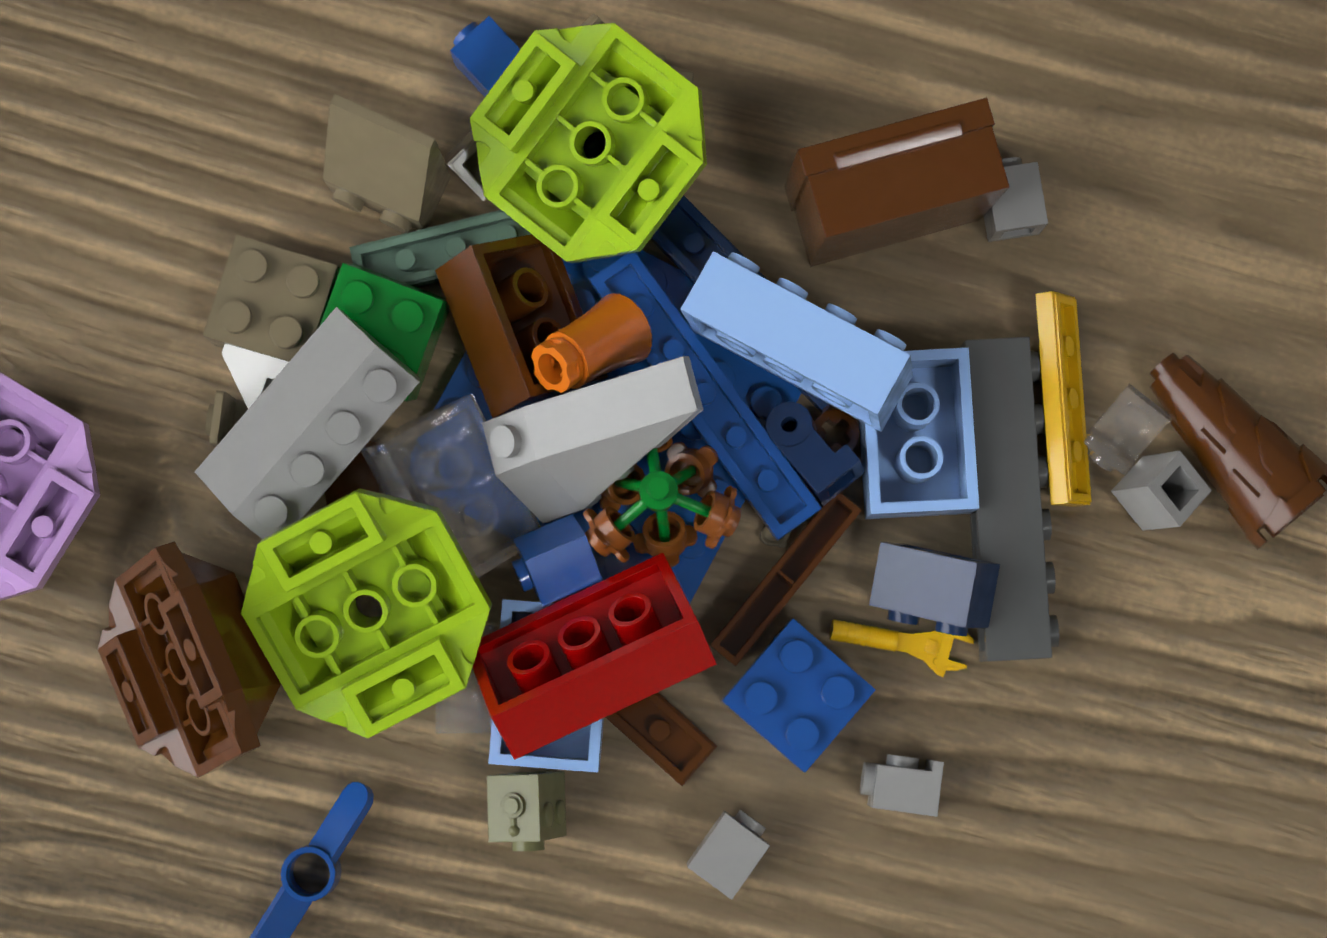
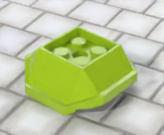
M615 23L585 25L565 29L534 30L470 117L473 139L476 142L484 197L569 263L641 252L707 165L702 91ZM595 132H603L606 138L604 151L598 157L588 159L584 152L586 139Z
M359 488L262 539L257 544L253 569L247 586L241 615L296 710L320 720L346 727L350 732L370 738L466 688L492 602L439 507ZM369 595L377 599L382 607V615L378 617L363 615L356 606V597Z

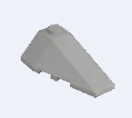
M682 356L521 407L485 421L482 425L495 475L542 523H549L591 508L602 498L600 496L601 493L616 480L626 478L635 470L633 466L653 448H660L702 412L703 406L689 356Z

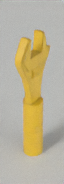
M836 619L832 620L829 632V640L846 642L893 652H905L922 660L940 677H944L946 670L958 671L967 668L965 664L948 660L954 639L974 644L975 641L968 633L967 636H956L934 630L910 634Z

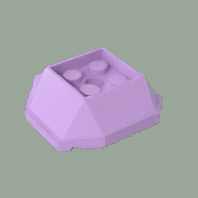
M0 372V601L43 589L100 497L89 424Z

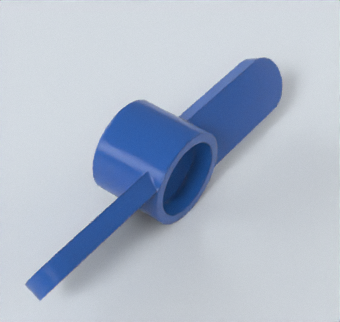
M360 782L348 784L309 845L301 847L288 855L281 868L282 887L249 938H290L311 903L323 898L336 888L341 878L339 858L373 804L374 795L369 786ZM305 853L318 854L328 864L330 871L329 881L321 891H305L295 881L293 874L294 864Z

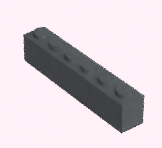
M1030 337L965 340L959 348L969 347L979 509L970 514L972 558L1000 564L989 628H977L979 661L1052 658V647L1059 646V624L1056 615H1049L1048 594H1054L1056 579L1053 562H1045L1044 541L1051 540L1052 523L1049 509H1042L1040 488L1047 487L1048 467L1046 457L1038 456L1036 435H1042L1044 432L1043 407L1041 403H1034L1033 383L1040 380L1038 351H1030Z

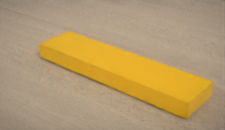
M1054 291L1037 293L1035 297L1051 505L1088 506L1092 500L1077 300L1075 297Z

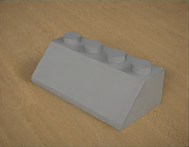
M336 307L195 470V473L234 517L261 539H264L302 519L420 383V376L401 362L340 308Z

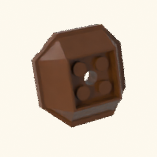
M174 541L155 547L115 579L109 602V627L102 629L98 652L138 748L154 756L162 754L177 768L199 778L222 768L261 746L257 733L281 683L241 615L245 597L235 573L182 553Z

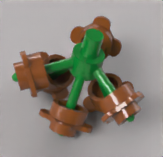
M672 438L660 448H653L646 454L650 472L648 475L645 476L641 467L636 463L633 466L635 470L626 478L616 480L601 493L602 498L599 504L603 510L599 514L590 508L583 512V516L590 526L585 532L590 545L600 555L607 557L613 553L619 561L626 563L630 559V555L625 548L633 542L634 548L638 553H648L653 557L664 553L670 567H674L679 563V555L687 546H693L697 542V531L707 535L705 545L714 549L722 535L730 537L735 532L741 518V508L735 505L737 488L728 486L723 494L716 491L717 483L713 479V467L718 462L717 452L708 445L696 449L688 448L683 442L672 444ZM668 449L667 457L669 461L666 464L665 472L661 471L658 453ZM697 493L702 500L699 502L684 495ZM635 503L622 515L618 512L621 504L630 505ZM675 504L695 512L694 527L691 525L685 526L684 520L678 514L667 510ZM647 508L655 511L656 513L649 516L644 522L643 533L635 535L630 523Z

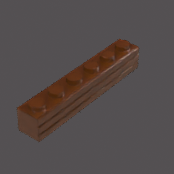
M839 493L826 505L822 506V509L810 520L709 646L733 666H737L862 510L842 493Z

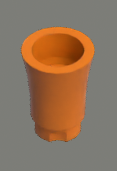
M608 294L585 314L569 325L550 334L544 342L533 349L531 358L534 363V375L539 383L548 391L556 390L564 393L571 388H580L611 371L645 360L651 351L652 333L647 318L636 303L621 294Z

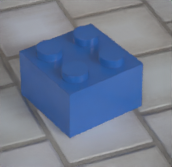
M793 618L788 621L720 701L799 770L805 773L876 689Z

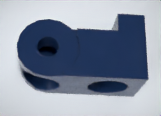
M795 402L781 403L768 414L766 430L770 439L823 506L865 473L860 459L847 444L836 453L832 451L817 433L816 426L808 409L801 404Z

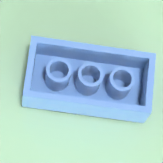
M713 251L680 309L692 330L882 432L913 376L911 355L904 352L907 345L886 331L877 329L873 336L854 326L857 318L834 304L828 303L824 310L805 300L808 292L787 279L779 278L775 284L759 276L757 273L760 267L737 253L731 252L727 259Z

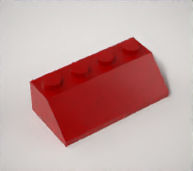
M660 553L482 637L473 670L490 716L511 755L516 760L713 667L717 663L664 553Z

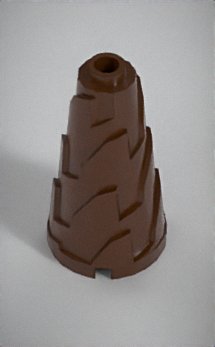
M1175 353L1163 359L1150 372V375L1155 379L1150 389L1172 418L1171 425L1198 458L1207 478L1229 505L1228 511L1244 531L1246 539L1257 550L1268 541L1260 532L1261 529L1265 528L1274 538L1324 496L1323 493L1327 490L1319 481L1322 479L1327 484V464L1304 444L1299 446L1276 423L1260 415L1222 378L1217 380L1189 355L1179 359Z

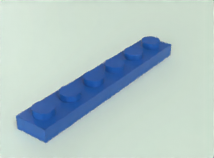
M636 253L623 255L589 279L591 286L601 299L608 294H621L631 299L642 310L648 320L652 333L651 351L645 359L650 366L682 356H689L703 406V411L690 422L705 443L717 452L718 461L776 541L822 509Z

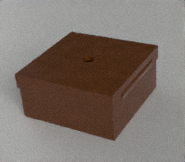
M987 97L798 149L784 187L791 211H794L810 267L979 221L1010 187L992 128L995 123Z

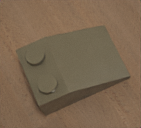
M334 94L329 105L323 172L324 182L330 191L334 192L332 200L355 212H361L363 206L381 213L382 215L379 220L382 223L402 233H408L411 227L416 230L427 228L451 178L436 139Z

